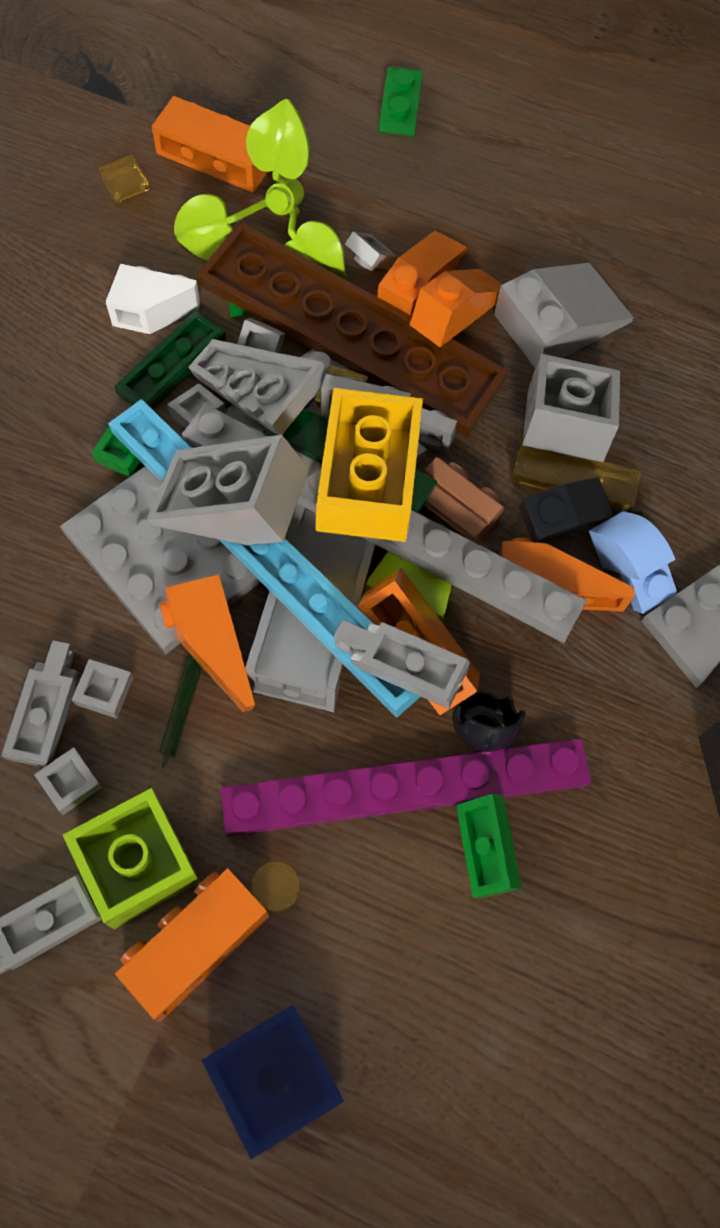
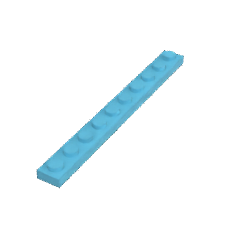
M142 399L108 423L112 433L161 482L164 480L176 450L191 448ZM284 539L283 542L243 545L219 540L396 718L421 697L360 670V667L351 663L352 655L335 647V638L333 636L342 619L366 630L369 624L373 623L289 541Z

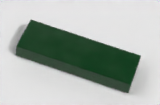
M195 310L114 386L116 394L131 406L142 399L153 410L192 373L188 367L212 339L226 340L225 330Z

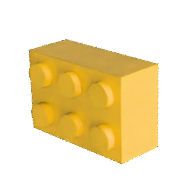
M333 388L316 503V531L406 542L411 515L423 398Z

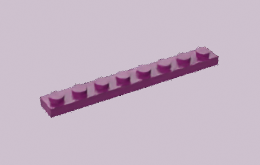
M582 739L501 749L495 752L471 753L222 787L221 797L225 834L227 837L452 806L489 794H502L504 798L581 788L587 787L591 783Z

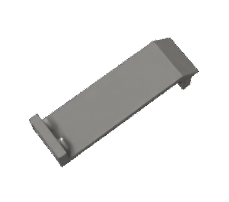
M326 374L321 388V417L329 421L333 388L411 397V393L400 391L391 386L382 387L360 382L351 377H338ZM297 504L286 540L357 607L363 596L376 544L359 536L316 531V513ZM269 591L245 667L251 691L334 712L339 694V680L343 664Z

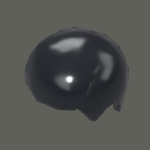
M477 691L455 706L452 721L458 736L470 747L478 751L495 752L509 747L514 742L522 729L526 713L524 710H520L517 713L512 697L499 699L490 693Z

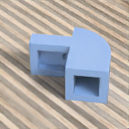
M623 511L589 530L602 568L620 573L623 582L634 587L635 596L631 600L634 611L645 614L677 594L668 564L674 561L675 557L663 535L650 521L640 515Z

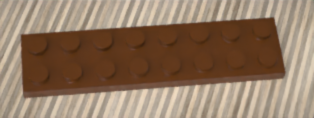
M241 221L196 274L198 285L272 327L285 332L288 336L317 352L326 353L331 360L369 382L382 387L391 386L400 391L411 393V397L423 398V409L440 411L449 418L456 420V431L468 437L506 380L509 372L504 367L453 339L441 347L437 346L410 326L412 316Z

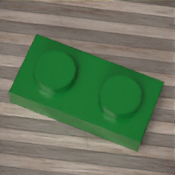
M388 67L379 121V132L415 136L423 71Z
M489 794L456 805L472 897L487 898L522 889L504 795Z

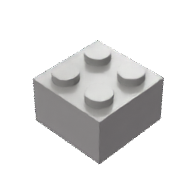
M540 354L527 393L522 445L604 462L619 427L620 370Z

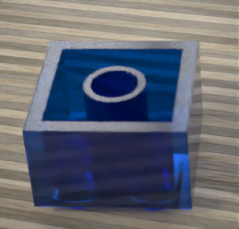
M294 1005L202 1059L250 1160L344 1102Z

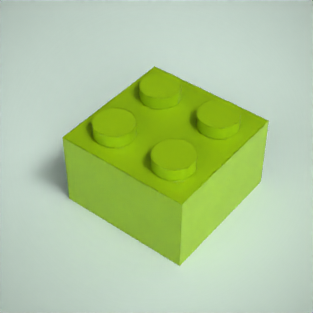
M152 788L63 834L103 923L114 930L200 883L160 800Z

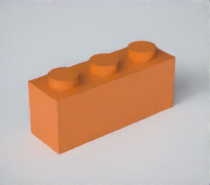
M173 96L152 125L155 148L158 155L252 193L256 191L267 172L261 171L254 166L247 153L246 136L250 126L227 115H221L194 102Z
M401 567L363 595L357 607L373 624L379 626L381 622L386 623L470 661ZM471 661L469 669L449 709L478 691L480 673ZM428 700L439 715L449 710Z
M228 868L221 875L216 871L208 875L196 887L194 892L198 896L187 907L183 909L178 905L173 908L158 923L161 931L147 944L140 940L120 959L123 966L115 975L156 1021L161 1022L269 918L267 910Z

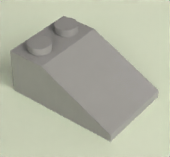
M590 263L533 269L501 285L494 313L534 368H536L540 354L564 358L626 326L634 319Z
M282 434L176 450L146 521L151 526L243 545L283 542L309 468Z

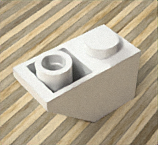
M120 264L106 299L112 326L147 334L154 333L191 315L195 310L199 311L201 306L197 280L189 279L183 275H170L152 271L143 266L134 267Z

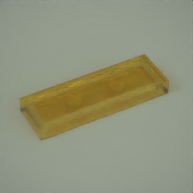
M522 439L511 481L549 490L566 483L599 477L610 506H616L618 509L620 507L622 510L624 508L626 511L627 509L633 510L642 471L605 461L600 462L522 445Z

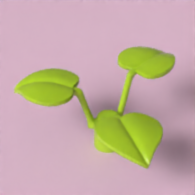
M284 99L256 118L246 136L247 153L254 166L264 172L273 171V180L277 181L267 190L266 198L227 217L225 203L219 196L212 194L197 195L188 200L179 210L175 218L174 234L178 242L190 252L208 261L234 230L230 225L231 223L237 222L265 207H269L277 215L290 214L288 234L292 240L288 241L284 246L347 280L343 247L338 235L329 225L320 221H308L303 223L296 232L297 216L300 214L297 206L304 199L303 186L296 178L300 177L307 168L310 148L305 126L297 109L290 99Z

